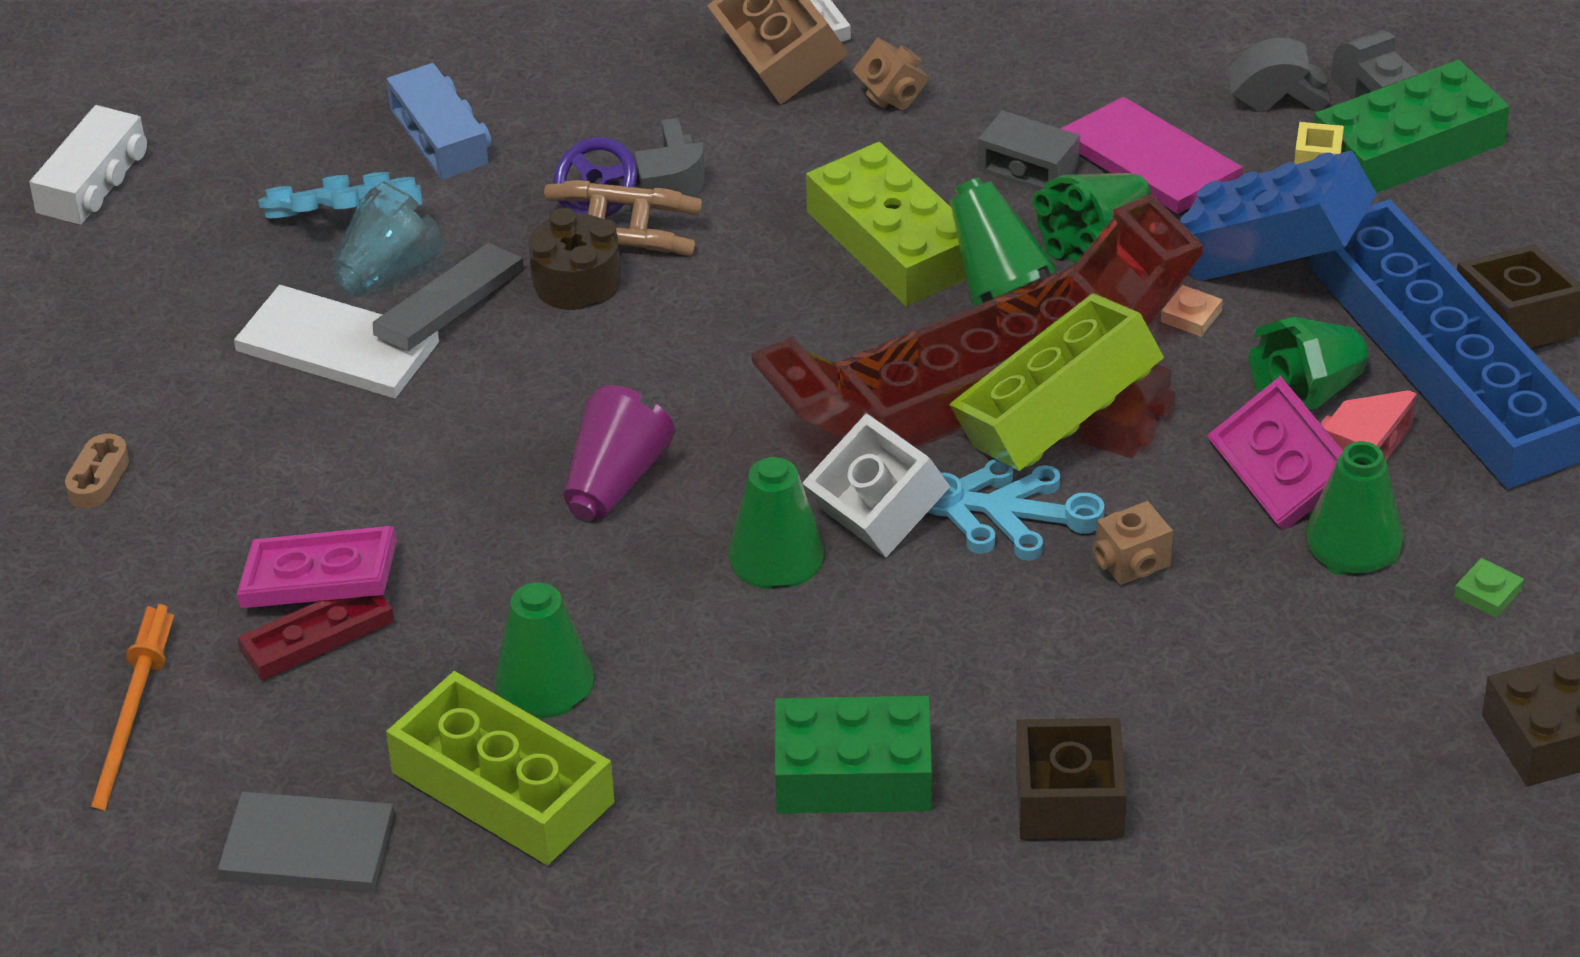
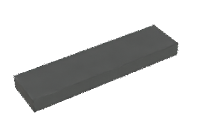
M490 243L485 244L373 321V335L407 351L411 350L523 271V258Z

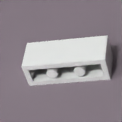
M95 105L29 181L35 212L80 225L92 212H97L108 192L113 186H118L122 183L125 172L135 160H141L146 152L147 139L143 133L141 116Z

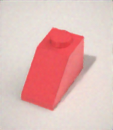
M1407 390L1346 400L1332 417L1327 415L1321 422V425L1343 451L1347 445L1353 442L1366 441L1377 445L1382 450L1383 457L1387 460L1413 426L1417 393Z

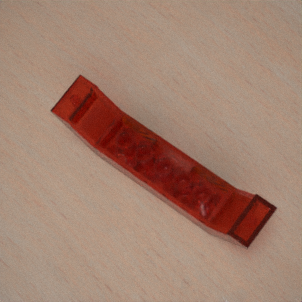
M1151 194L1113 209V219L1072 268L838 362L830 361L804 350L794 337H790L751 353L752 363L799 418L843 439L867 413L909 444L916 446L962 427L949 404L1092 293L1139 312L1148 326L1203 255L1204 245Z

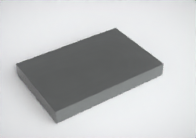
M241 791L218 866L219 880L374 894L394 819L393 804Z

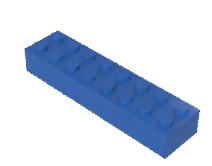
M1390 199L1369 206L1345 248L1309 256L1308 267L1506 489L1580 463V401Z

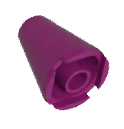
M604 385L597 388L594 395L591 394L586 401L563 495L570 512L580 519L589 521L593 520L594 517L598 519L606 517L671 445L676 429L670 416L657 404L651 410L640 403L642 394L621 386Z

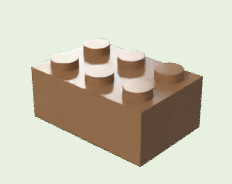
M714 0L707 5L726 34L780 105L849 55L828 22L810 0Z

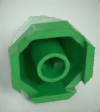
M1291 317L1256 328L1254 338L1260 336L1261 338L1259 345L1250 349L1248 362L1258 393L1281 376L1304 400L1303 403L1308 410L1320 407L1364 373L1369 356L1364 338L1352 327Z

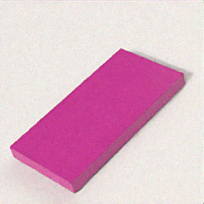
M1125 97L1060 128L1080 135L1079 154L1110 173H1132L1142 176L1150 186L1151 198L1177 214L1193 205L1198 197V191L1204 185L1212 181H1221L1223 183L1235 180L1243 175V167Z

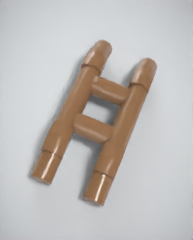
M581 180L565 181L564 183L547 184L545 186L544 195L547 201L590 202L588 214L605 219L607 203L633 205L630 228L616 227L619 246L646 248L647 250L663 253L670 252L691 257L693 254L695 240L676 236L671 232L647 229L651 207L698 216L702 204V199L683 195L681 192L664 188L646 189L590 183V181Z

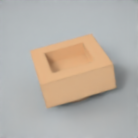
M1182 285L1162 309L1161 322L1202 337L1221 313L1223 299Z

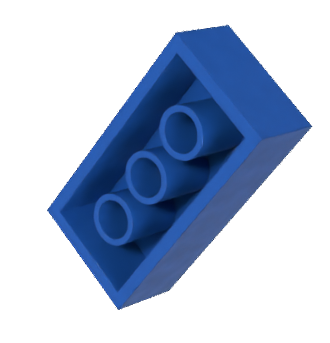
M1352 150L1335 155L1324 153L1311 161L1299 164L1288 162L1277 167L1275 170L1259 174L1256 171H1252L1235 180L1223 183L1221 181H1212L1204 185L1198 191V197L1189 211L1181 217V223L1170 241L1192 278L1198 281L1338 250L1346 247L1377 193Z

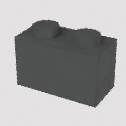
M1001 110L978 138V171L1039 191L1048 181L1064 174H1074L1079 167L1080 135Z

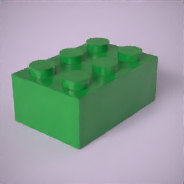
M929 696L775 698L776 813L932 811Z

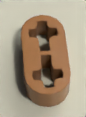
M105 433L91 438L85 444L65 478L68 499L72 505L89 509L103 504L109 498L129 463L126 443L121 436ZM95 479V484H90Z

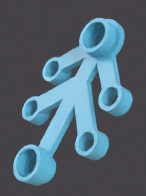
M389 172L363 175L364 184L350 187L348 175L323 178L322 188L297 193L292 192L291 186L274 187L265 190L266 197L258 200L259 207L264 208L266 218H281L304 211L315 210L319 208L318 203L332 206L334 209L352 208L360 205L359 199L386 198L388 209H405L423 204L421 187L416 185L415 177H402L390 180Z
M994 459L989 461L984 468L960 479L950 473H941L950 488L928 511L932 515L948 516L966 535L967 548L978 554L990 552L995 546L994 529L988 525L980 524L969 510L984 512L1014 543V554L1022 560L1030 561L1042 555L1043 539L1038 533L1030 531L1017 517L1067 524L1070 529L1077 533L1089 534L1097 531V520L1104 518V502L1100 497L1092 493L1074 494L1067 500L1066 505L1024 499L1035 493L1052 494L1056 492L1060 487L1059 471L1052 466L1043 465L1035 468L1032 474L1011 483L1013 481V468ZM1000 471L1004 472L1005 474L995 475L993 474V472ZM1049 478V479H1051L1052 481L1043 482V481H1040L1039 479ZM988 485L1000 488L989 494L976 492ZM976 537H985V538H987V540L978 541V540H975L974 538H976ZM1033 544L1035 546L1031 548H1026L1021 545Z

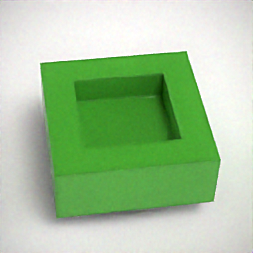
M1481 558L1455 585L1454 597L1497 618L1522 591L1524 579Z

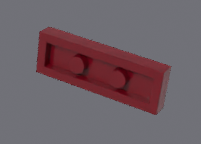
M383 595L318 601L238 636L239 649L262 681L393 623V609Z

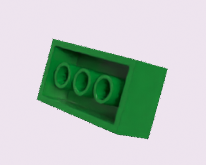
M1456 60L1316 112L1314 114V123L1344 126L1341 153L1353 151L1375 192L1379 193L1505 145L1510 105L1460 60Z

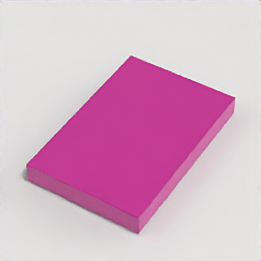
M1281 376L1207 435L1282 530L1290 528L1314 509L1339 455L1343 453V450Z
M394 526L254 539L236 594L240 608L384 595L397 543Z

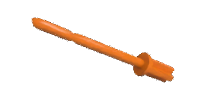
M158 604L157 608L146 607L135 644L130 646L126 652V660L134 668V672L91 804L93 808L106 811L150 669L161 670L165 665L166 657L163 651L173 623L174 614L166 612L168 607L163 604Z

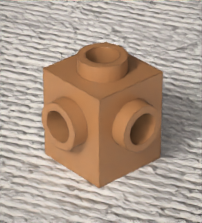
M877 37L852 70L868 87L865 94L872 101L883 108L891 104L900 110L909 107L930 79L918 66L922 60L914 52L903 45L898 49Z
M1149 501L1140 503L1097 520L1096 542L1093 544L1094 557L1098 565L1103 570L1107 569L1120 585L1140 577L1149 576L1153 572L1171 566L1173 530Z

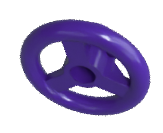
M593 137L578 142L562 156L553 178V184L564 183L567 181V175L571 166L574 165L582 173V181L594 183L602 177L599 184L621 186L620 179H623L622 186L635 187L637 167L632 154L623 144L606 137ZM595 150H604L618 157L621 164L603 168L599 165H591L583 155ZM558 201L562 208L572 209L575 213L588 214L590 202ZM607 203L605 218L616 213L625 204Z

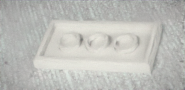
M279 285L236 336L234 343L235 349L238 352L396 398L439 343L438 331H436L414 348L407 351L373 335V321L382 316V314Z

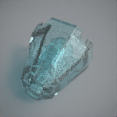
M383 181L377 187H373L360 200V205L357 206L332 260L335 269L334 278L343 289L350 293L358 291L361 294H365L435 258L445 247L438 225L428 213L421 219L414 212L419 204L411 195Z

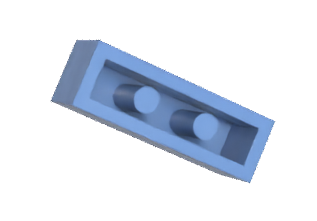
M434 63L386 78L390 110L441 180L489 164L487 148L491 147L492 142L486 125L484 123L479 124L476 121L468 101L459 98L449 76L444 77Z

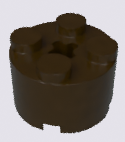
M569 208L554 210L549 216L550 219L541 223L532 232L528 242L531 279L538 297L544 303L564 310L583 309V305L595 302L599 305L608 301L616 294L621 285L619 239L616 224L609 219L575 213Z

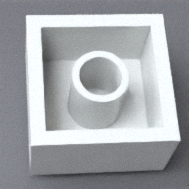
M867 413L802 483L824 512L884 557H887L950 488L928 456Z

